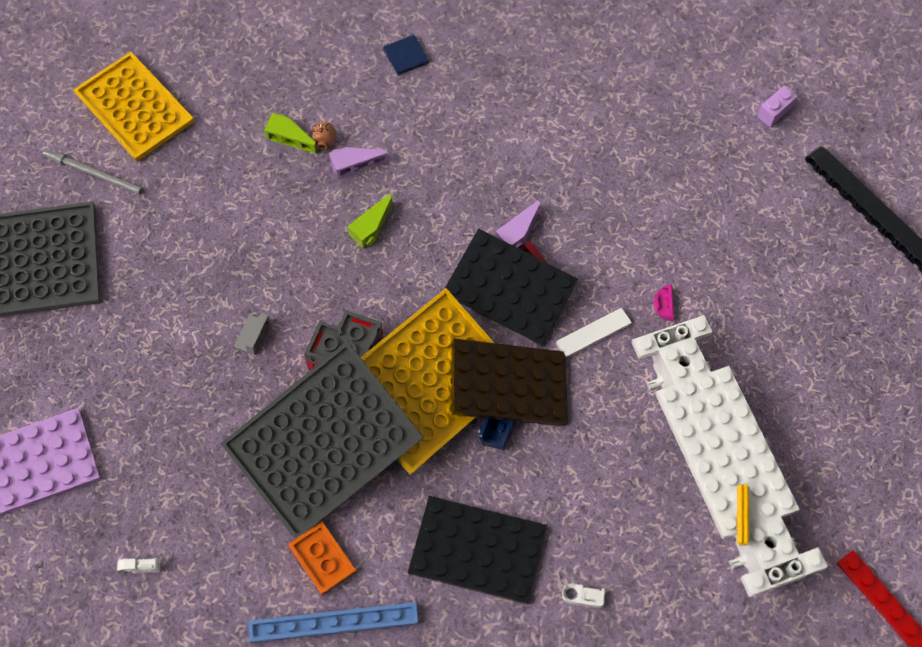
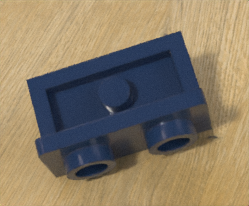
M485 418L483 425L478 430V437L482 445L505 450L516 421Z

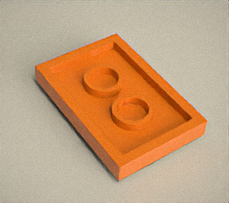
M320 522L288 544V547L322 596L357 573L323 522Z

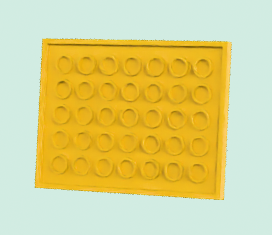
M447 288L361 357L424 436V438L397 458V461L409 474H412L475 418L452 415L453 339L494 343Z

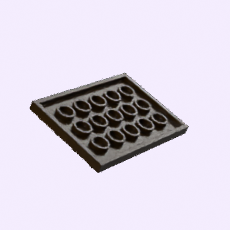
M454 338L452 341V415L566 426L568 424L564 351Z

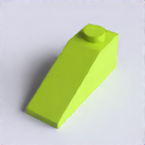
M271 114L264 129L266 139L316 154V142L290 118L283 114Z
M389 193L347 226L348 234L362 248L375 243L393 205L392 195Z

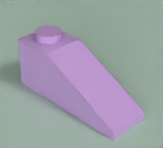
M345 147L329 153L330 162L337 179L388 162L387 150Z
M536 201L499 228L495 233V237L521 250L540 211V202Z

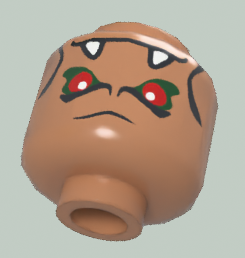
M320 122L315 125L312 139L316 142L317 148L326 150L334 145L336 129L332 124Z

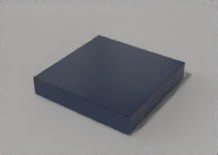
M415 35L383 46V51L397 76L429 63V59Z

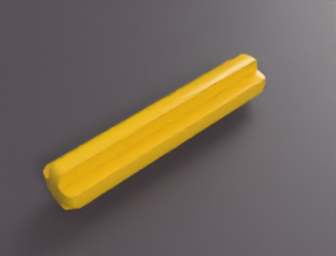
M739 484L737 487V544L747 546L750 543L749 485Z

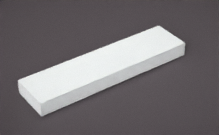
M620 308L557 340L556 345L560 351H564L566 359L630 326L632 322L624 310Z

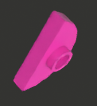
M672 284L663 286L655 294L653 302L656 313L668 321L674 320Z

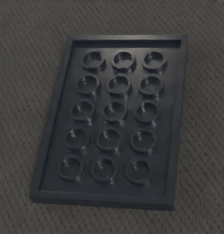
M478 228L445 288L448 289L460 304L542 346L574 290L578 278Z
M429 496L408 574L528 605L547 525Z

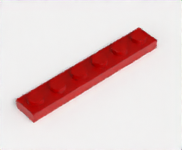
M852 550L836 564L909 647H922V628L861 558Z

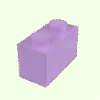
M784 85L761 105L757 117L771 128L794 107L798 96Z

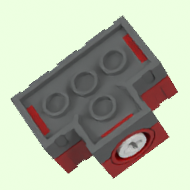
M345 310L342 321H340L338 326L330 325L320 320L304 353L308 370H312L346 341L362 357L384 339L382 322Z

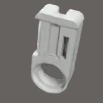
M158 558L118 560L117 572L121 574L133 571V573H159L161 562Z
M568 584L563 588L562 598L568 604L602 608L605 590L602 588L599 591L600 589L583 588V585ZM568 589H574L577 592V598L573 600L568 599L565 592Z

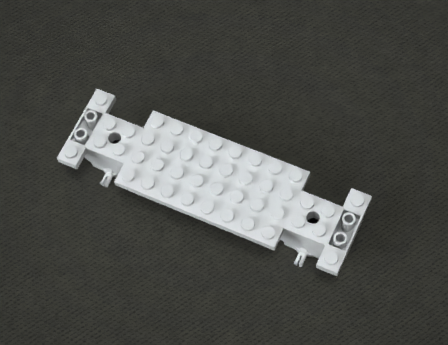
M703 315L632 339L631 343L639 360L651 355L653 356V367L657 374V379L647 382L649 390L659 386L662 388L656 391L655 395L722 540L734 535L736 537L735 543L740 557L730 560L729 563L732 565V569L744 565L749 571L748 574L741 577V581L750 598L805 578L808 575L826 569L828 566L819 548L799 554L795 547L796 541H794L793 537L791 538L782 517L798 512L799 507L730 367L727 366L712 372L710 371L711 366L708 361H705L696 340L712 334V330ZM679 362H684L687 366H681ZM739 484L749 485L750 543L747 546L737 544V487ZM765 541H770L774 548H768L765 545Z

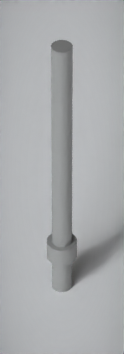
M47 149L43 151V156L53 159L55 163L68 165L137 194H140L142 188L67 158L66 155L60 152L55 153Z

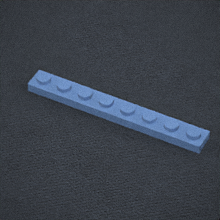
M416 602L250 620L248 621L249 642L251 644L418 625Z

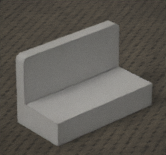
M261 313L259 318L249 315L234 347L255 355L270 324L269 316Z

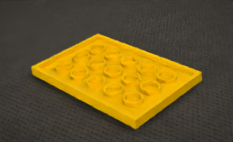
M129 52L73 89L74 94L136 162L195 122L194 118L132 52Z

